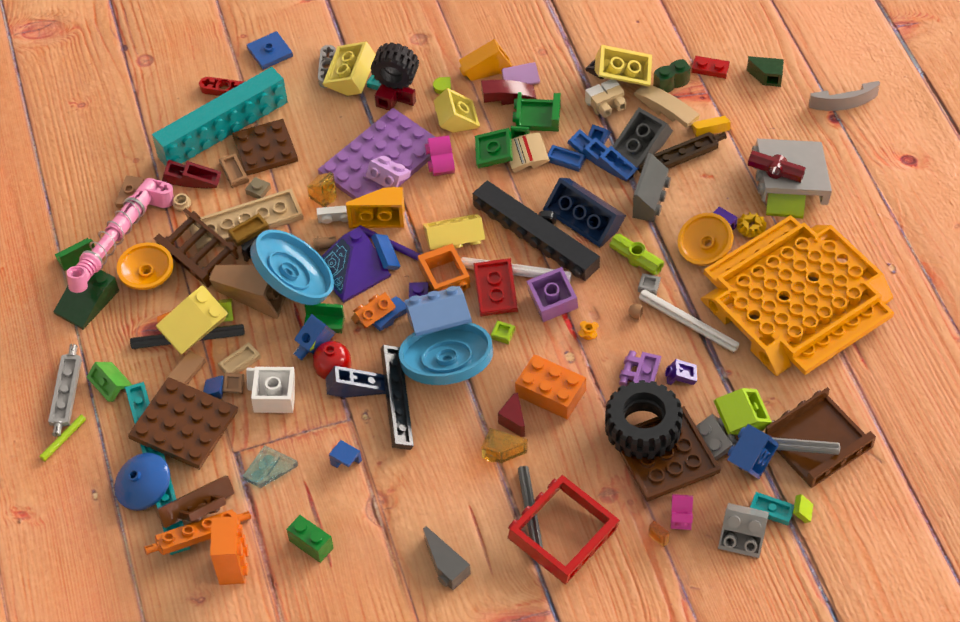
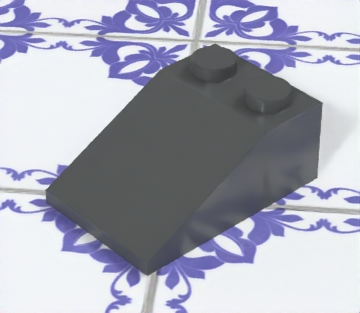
M638 107L612 147L637 168V166L645 163L648 153L655 154L665 144L673 130L666 122Z

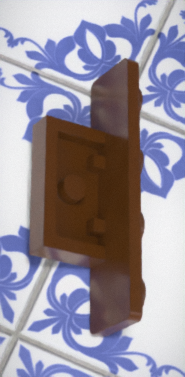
M225 475L158 508L157 513L162 526L167 528L181 520L195 523L202 520L203 516L208 513L213 514L220 511V507L226 505L225 498L234 494L229 476Z

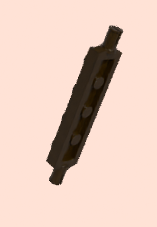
M708 132L653 155L669 169L718 149V142L726 139L727 136L725 132L717 135ZM644 164L637 166L639 173L642 172Z

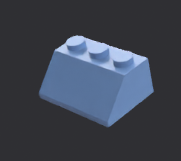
M450 286L446 290L431 291L426 295H416L404 300L408 321L416 336L472 322L466 299L460 286Z

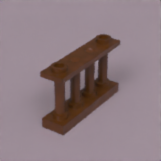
M185 208L183 211L188 219L169 237L166 236L164 238L161 234H158L154 237V240L157 244L164 246L177 263L208 288L212 284L209 280L210 272L213 271L215 265H219L229 254L238 259L239 255L236 251L238 248L233 242H227L202 222L200 216L195 211L190 212ZM192 224L196 225L199 230L181 247L178 246L176 248L174 242ZM204 234H207L211 240L193 257L188 258L186 252ZM217 244L224 248L206 267L200 268L198 266V262Z

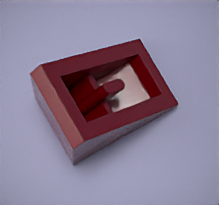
M514 393L498 412V424L520 437H525V424L518 393Z

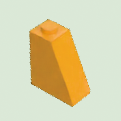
M495 39L459 59L461 65L459 68L460 72L471 81L502 74L503 68L513 67L510 58Z

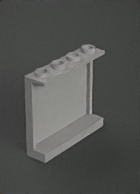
M757 138L756 145L752 147V150L769 156L779 154L784 156L788 162L806 167L801 183L784 177L774 179L769 177L766 171L757 169L756 181H759L758 194H761L762 201L765 202L767 193L819 196L822 205H828L832 189L822 142Z

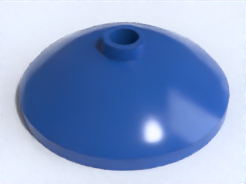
M142 453L129 459L119 470L114 484L115 496L119 503L125 508L134 511L144 510L156 504L163 497L169 486L170 469L163 458L154 453Z

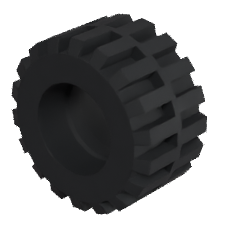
M385 43L376 52L371 65V73L380 84H384L388 88H407L412 84L419 67L418 57L407 46H402L399 43Z

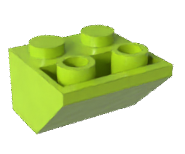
M741 388L714 400V404L728 434L738 435L743 427L746 428L748 424L763 431L766 426L772 423L757 389Z

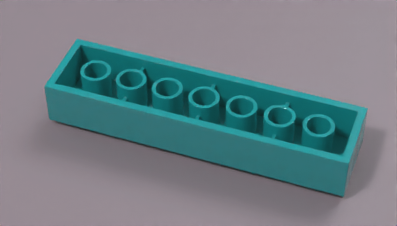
M270 67L153 133L152 138L159 160L165 166L168 160L183 163L232 135L233 132L240 131L242 128L288 103L283 77L273 67Z

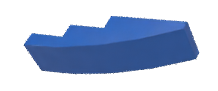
M581 129L567 142L577 152L586 155L589 161L624 181H627L638 170L612 146L607 148L596 137L592 140Z

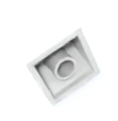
M255 367L251 395L254 413H293L295 400L294 367Z

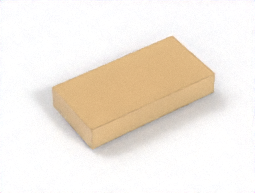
M248 342L219 362L218 367L225 373H240L259 360L261 355Z

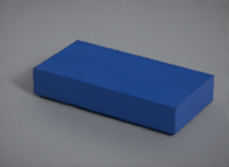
M552 145L548 152L549 163L577 172L580 171L586 160V155L556 145Z
M374 234L371 239L383 268L398 270L401 266L388 235Z

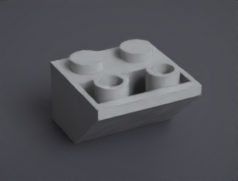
M728 503L718 549L759 558L769 512Z

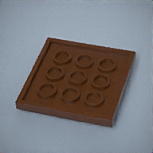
M168 377L136 422L128 437L130 440L200 470L235 417L238 407Z
M685 406L681 407L683 409L680 438L670 451L665 450L664 455L660 457L655 455L653 459H648L647 457L636 459V456L628 457L624 451L620 452L647 502L721 472L720 466ZM657 416L634 426L638 428H652L658 425L661 419Z

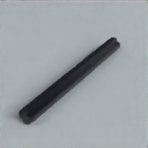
M243 324L216 327L201 340L241 336L245 334V328ZM163 334L130 338L132 349L171 344Z

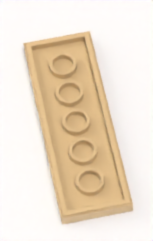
M291 188L200 217V220L224 240L233 242L228 235V230L258 213L269 224L270 229L304 218ZM194 224L189 227L191 235L193 236L199 230ZM204 234L195 243L198 252L211 240L207 234Z

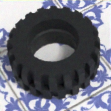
M639 380V383L632 381L627 383L626 387L624 385L620 386L617 392L612 393L610 400L606 404L605 432L609 442L615 445V449L619 452L624 451L626 456L631 457L633 455L636 456V459H642V457L653 459L655 455H658V457L664 455L665 450L670 451L674 448V444L680 438L683 418L681 403L673 391H667L666 386L662 384L659 386L654 381L650 383L645 382V380ZM637 411H648L657 415L661 422L652 428H638L631 425L625 418Z

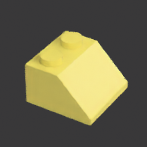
M449 88L445 89L433 100L438 123L442 129L455 133L480 127L473 100Z

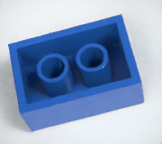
M748 424L746 428L743 427L738 434L740 439L736 446L732 445L727 455L729 458L727 460L741 470L760 479L779 443L771 436Z

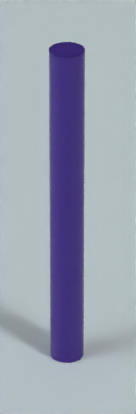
M361 225L358 226L369 238L374 234H378ZM390 240L394 250L418 261L420 253Z

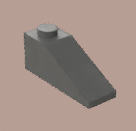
M425 526L423 528L424 539L438 575V580L443 586H448L454 590L471 575L470 564Z

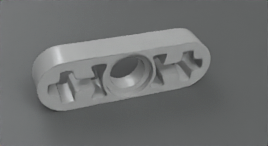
M325 45L320 50L318 82L323 88H327L322 83L329 69L323 68V66L331 64L336 51L332 45Z

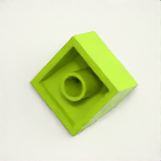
M768 193L766 215L780 217L791 215L794 218L803 219L806 195Z

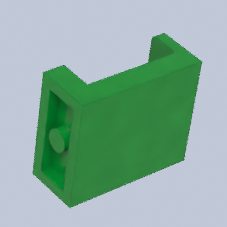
M518 92V99L514 98V109L517 110L513 112V123H516V126L529 127L530 131L559 132L561 93H554L553 100L523 99L522 92Z

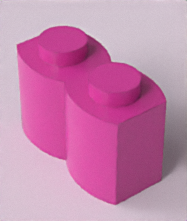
M449 135L428 138V143L425 144L426 155L430 154L431 161H428L429 172H433V176L455 173Z

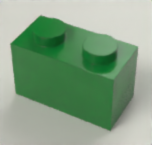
M301 515L286 529L289 541L320 563L334 549L332 537Z

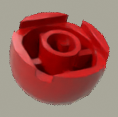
M326 341L314 352L313 367L316 374L325 380L334 366L351 368L352 366L351 354L347 347L340 342Z

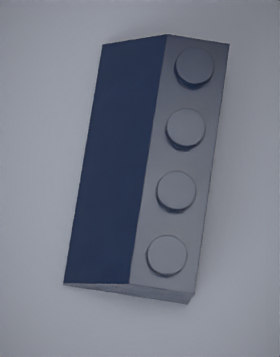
M570 178L558 179L543 208L544 211L554 212L557 215V220L598 247H602L618 232L626 217L624 213Z

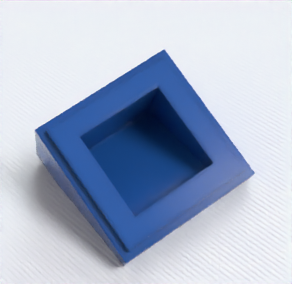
M592 124L588 136L592 140L596 137L601 143L605 144L611 132Z
M224 376L207 379L203 392L222 399Z

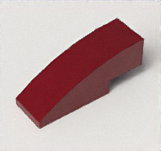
M513 80L481 81L484 103L501 101V105L514 104V98L518 99V92H522L523 99H536L534 86L524 82Z
M168 160L162 181L182 187L217 188L222 172L189 161L184 165Z

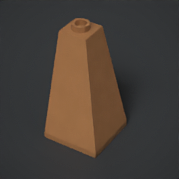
M215 265L209 280L217 292L274 319H278L286 297L273 289L261 277L254 265Z

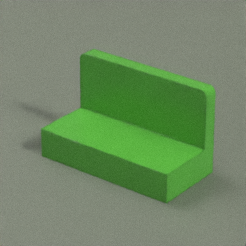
M95 362L87 375V379L108 402H113L121 389L132 385L112 362Z

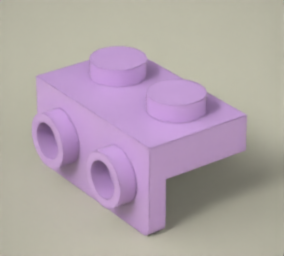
M380 156L370 160L366 177L384 187H398L400 181L410 177L411 171L406 169L404 165L391 161L387 156Z

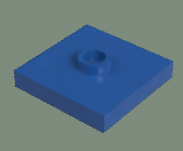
M277 31L246 44L248 51L262 70L293 57V52Z

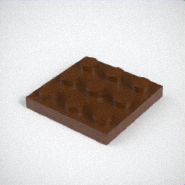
M284 119L232 133L247 176L298 162V156Z

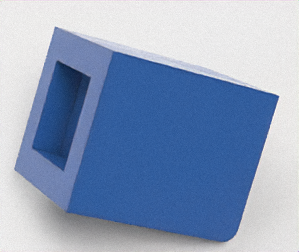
M342 440L329 453L330 464L336 468L341 463L350 467L354 461L358 464L362 461L360 450Z

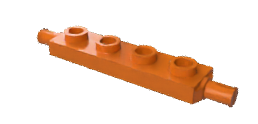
M231 509L198 522L155 535V543L144 546V551L146 555L156 551L165 555L211 539L212 518L237 516L238 522L241 524L240 522L251 519V514L249 511L236 514Z

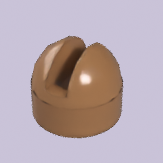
M631 305L628 310L630 317L640 320L643 314V305Z

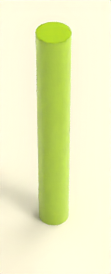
M80 415L39 456L40 459L45 462L86 421V418Z

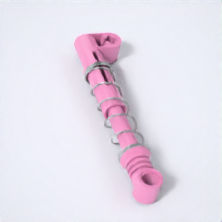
M146 178L134 194L125 199L122 209L115 212V217L112 221L107 222L105 232L100 231L98 233L100 241L98 243H90L92 251H84L79 258L78 264L67 270L70 291L80 293L87 289L89 279L94 273L102 269L103 265L107 262L108 256L115 252L116 245L123 242L124 235L129 234L132 230V225L138 223L140 217L145 214L148 204L160 208H168L173 205V186L171 184ZM100 233H105L104 236L101 238ZM93 243H96V246L92 248L91 245ZM114 246L112 253L107 254L109 249ZM104 256H106V260H105V262L103 263L102 258H103Z

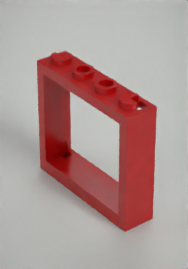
M561 475L557 480L553 479L550 482L545 493H539L531 507L528 505L523 510L522 517L519 520L515 519L508 527L510 529L508 539L566 585L617 530L620 520L564 475ZM560 489L605 524L566 566L521 531Z

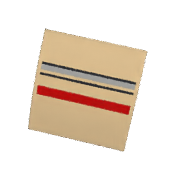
M540 133L526 134L512 139L513 161L509 162L514 173L530 165L535 169L550 161Z

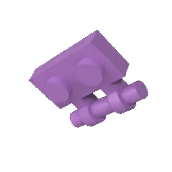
M629 351L628 356L624 359V369L621 370L619 375V385L626 386L630 380L634 381V383H639V380H645L648 383L651 381L655 382L661 356L642 352L641 358H638L635 351ZM636 366L637 371H631L632 367Z

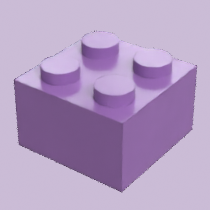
M562 267L527 281L528 292L543 322L578 308L577 297Z

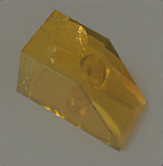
M490 428L481 447L482 458L489 462L498 463L511 460L527 453L528 439Z

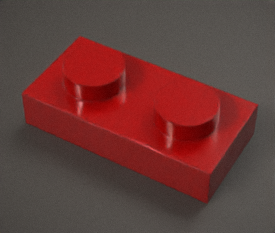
M695 55L692 73L726 79L730 61Z

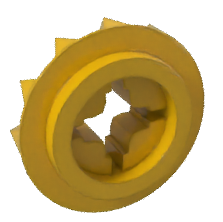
M749 212L746 215L742 214L738 218L736 226L739 233L743 236L755 238L766 231L767 222H765L764 216L760 217L758 213L751 214ZM754 221L755 224L749 228V223Z

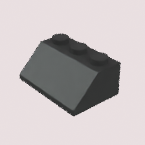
M651 153L647 155L634 192L632 218L654 222L656 215L659 216L661 213L662 205L660 203L665 201V188H669L671 177H668L669 169Z

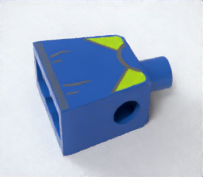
M311 314L294 339L300 345L293 354L300 360H303L309 352L314 355L315 350L322 343L330 341L336 333Z

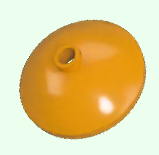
M698 214L690 218L682 226L677 240L678 249L683 258L691 264L697 266L712 265L725 257L731 249L733 243L732 228L728 221L718 214Z
M156 243L136 244L123 252L118 259L117 274L121 282L129 288L136 290L155 288L164 283L171 275L173 270L172 255L164 246Z

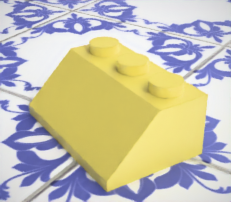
M367 41L337 46L322 83L325 87L346 96L362 94L375 57V53Z
M601 45L595 57V72L598 77L650 87L652 55Z
M478 214L423 224L430 250H435L449 244H453L455 248L463 247L464 243L470 242V245L480 244L481 240L485 239L482 218Z

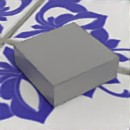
M642 273L638 292L641 293V291L647 290L657 295L661 277Z

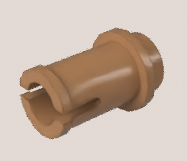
M317 236V238H313L314 249H318V251L330 248L337 242L336 236L323 238Z

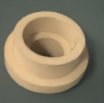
M180 193L174 197L172 204L176 210L183 211L185 208L188 209L190 207L191 200L186 194Z

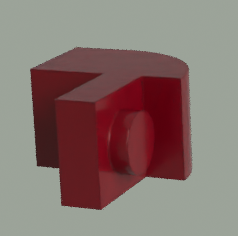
M381 84L374 95L376 107L389 111L395 107L397 101L414 106L416 103L415 89L410 87L392 89V87L388 88L386 85Z

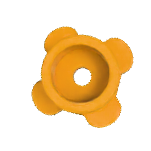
M580 322L581 330L578 332L580 337L586 340H592L597 337L598 323Z

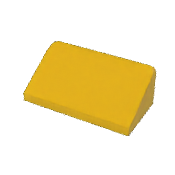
M726 116L695 121L691 127L695 137H698L708 132L715 134L730 131L731 122Z

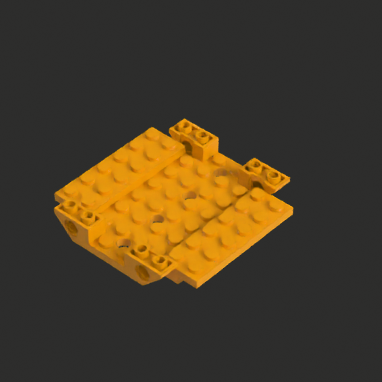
M791 215L705 268L703 273L718 289L715 288L701 297L700 300L725 325L731 321L751 341L750 351L775 376L790 368V361L804 375L808 374L891 319L894 315V312L886 305L893 300V295L884 274L832 225H815L810 228L805 222L800 224ZM837 259H845L847 262L841 263ZM816 277L818 280L810 281L808 278ZM779 296H787L789 299L781 300ZM757 315L759 318L754 320L751 319L749 316Z

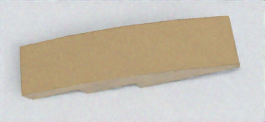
M643 85L634 92V95L656 114H664L672 122L677 120L686 128L699 119V113L660 88L652 85L650 87Z

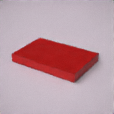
M511 258L473 263L480 317L518 312Z

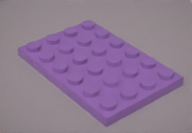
M392 108L318 169V174L352 199H356L384 188V186L366 177L370 160L380 156H387L391 161L402 164L406 169L410 170L411 177L430 161V154L426 155L425 144L428 143V138H434L435 136L395 108ZM407 179L400 181L398 187L401 184H403Z

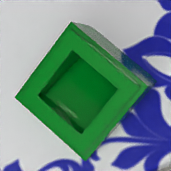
M511 126V139L530 134L529 127Z

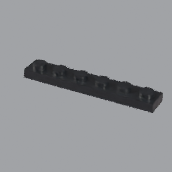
M383 345L380 350L392 448L411 450L414 444L405 373L401 368L399 359L400 347Z

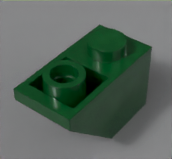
M748 56L747 71L762 85L781 87L784 59Z

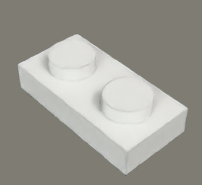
M346 206L316 208L319 223L329 224L333 221L348 222Z

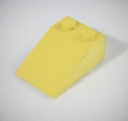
M202 285L163 318L156 327L182 355L226 319L228 313Z

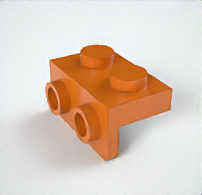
M386 292L380 296L376 294L368 300L369 303L363 306L361 304L354 309L351 319L354 324L360 321L365 328H368L394 310L396 306Z

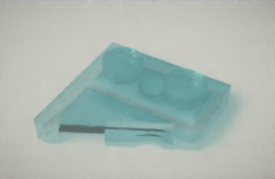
M264 445L244 473L243 479L262 488L296 468L298 462Z

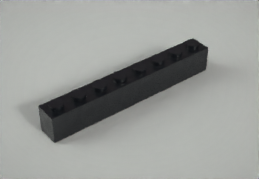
M488 180L472 193L473 205L476 209L482 210L491 219L501 223L505 229L514 232L518 238L524 239L533 248L543 252L546 257L552 258L562 268L572 272L575 277L586 281L600 268L599 255Z

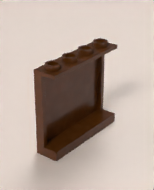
M828 387L822 391L815 392L807 401H801L793 410H787L776 421L772 420V423L766 426L765 433L773 438L840 443L841 449L838 455L776 450L811 488L873 448L876 436L871 431L865 434L828 396L830 390Z

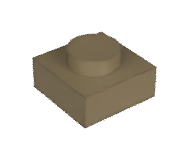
M254 177L246 187L245 192L247 195L260 199L267 194L271 185L264 180Z

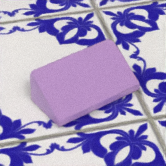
M535 62L502 69L503 80L519 81L530 85L540 83Z

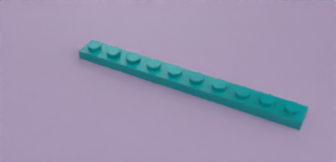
M144 382L125 387L135 424L150 404ZM140 444L142 453H154L166 461L164 454ZM171 477L167 491L156 503L157 509L176 500ZM183 520L167 528L163 527V531L167 532L184 526ZM190 546L171 552L170 555L189 550Z

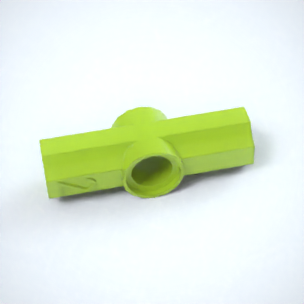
M620 233L616 234L609 244L610 248L628 258V262L632 266H640L653 275H658L664 266V261L648 252L643 243L632 242Z

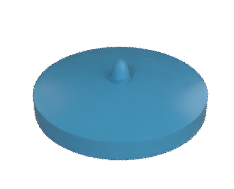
M266 230L260 233L252 243L250 254L256 270L273 289L283 296L301 304L316 305L322 303L332 292L334 279L329 266L320 254L305 241L284 231Z
M466 323L416 336L413 332L403 341L399 349V359L403 372L412 380L429 385L454 384L470 379L483 371L493 357L491 336L484 328L474 323Z

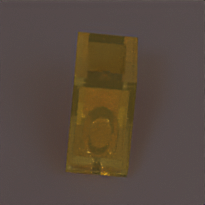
M332 172L318 175L307 185L309 198L322 207L333 203L337 197L334 174Z

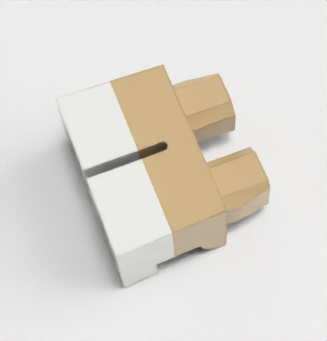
M610 79L601 83V86L598 84L585 90V102L588 106L591 105L596 115L601 114L606 118L612 114V109L615 107L618 111L626 109L624 90L617 80Z

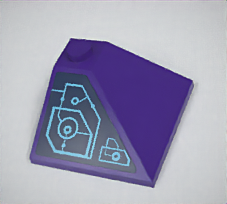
M360 227L344 234L321 256L333 275V291L343 303L391 277L388 269L383 268L378 253L370 239Z

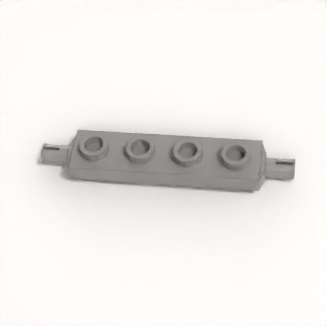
M75 344L69 345L68 354L62 355L48 420L49 425L54 426L52 433L54 437L61 436L63 426H70L82 363L81 356L76 355L78 346Z

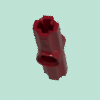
M752 150L747 164L750 167L766 171L767 175L771 178L778 179L784 177L799 183L802 182L806 167L788 162L782 155L769 156Z

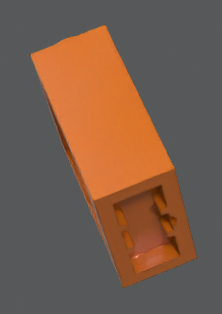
M453 244L418 255L419 269L426 282H428L431 291L446 290L450 286H460L462 291L471 288L470 276ZM454 261L461 276L437 284L430 269Z

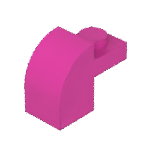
M672 494L671 529L691 530L693 523V495Z

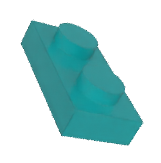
M756 492L750 508L769 512V520L789 526L794 504Z

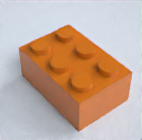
M535 354L515 382V393H518L519 398L567 420L586 391V377Z
M237 516L211 519L210 556L219 585L245 584V576L248 575V563H246L245 557H249V547L246 544V536L243 534V525L239 524Z

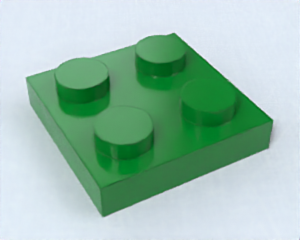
M509 128L475 136L476 165L478 169L513 161L512 139Z

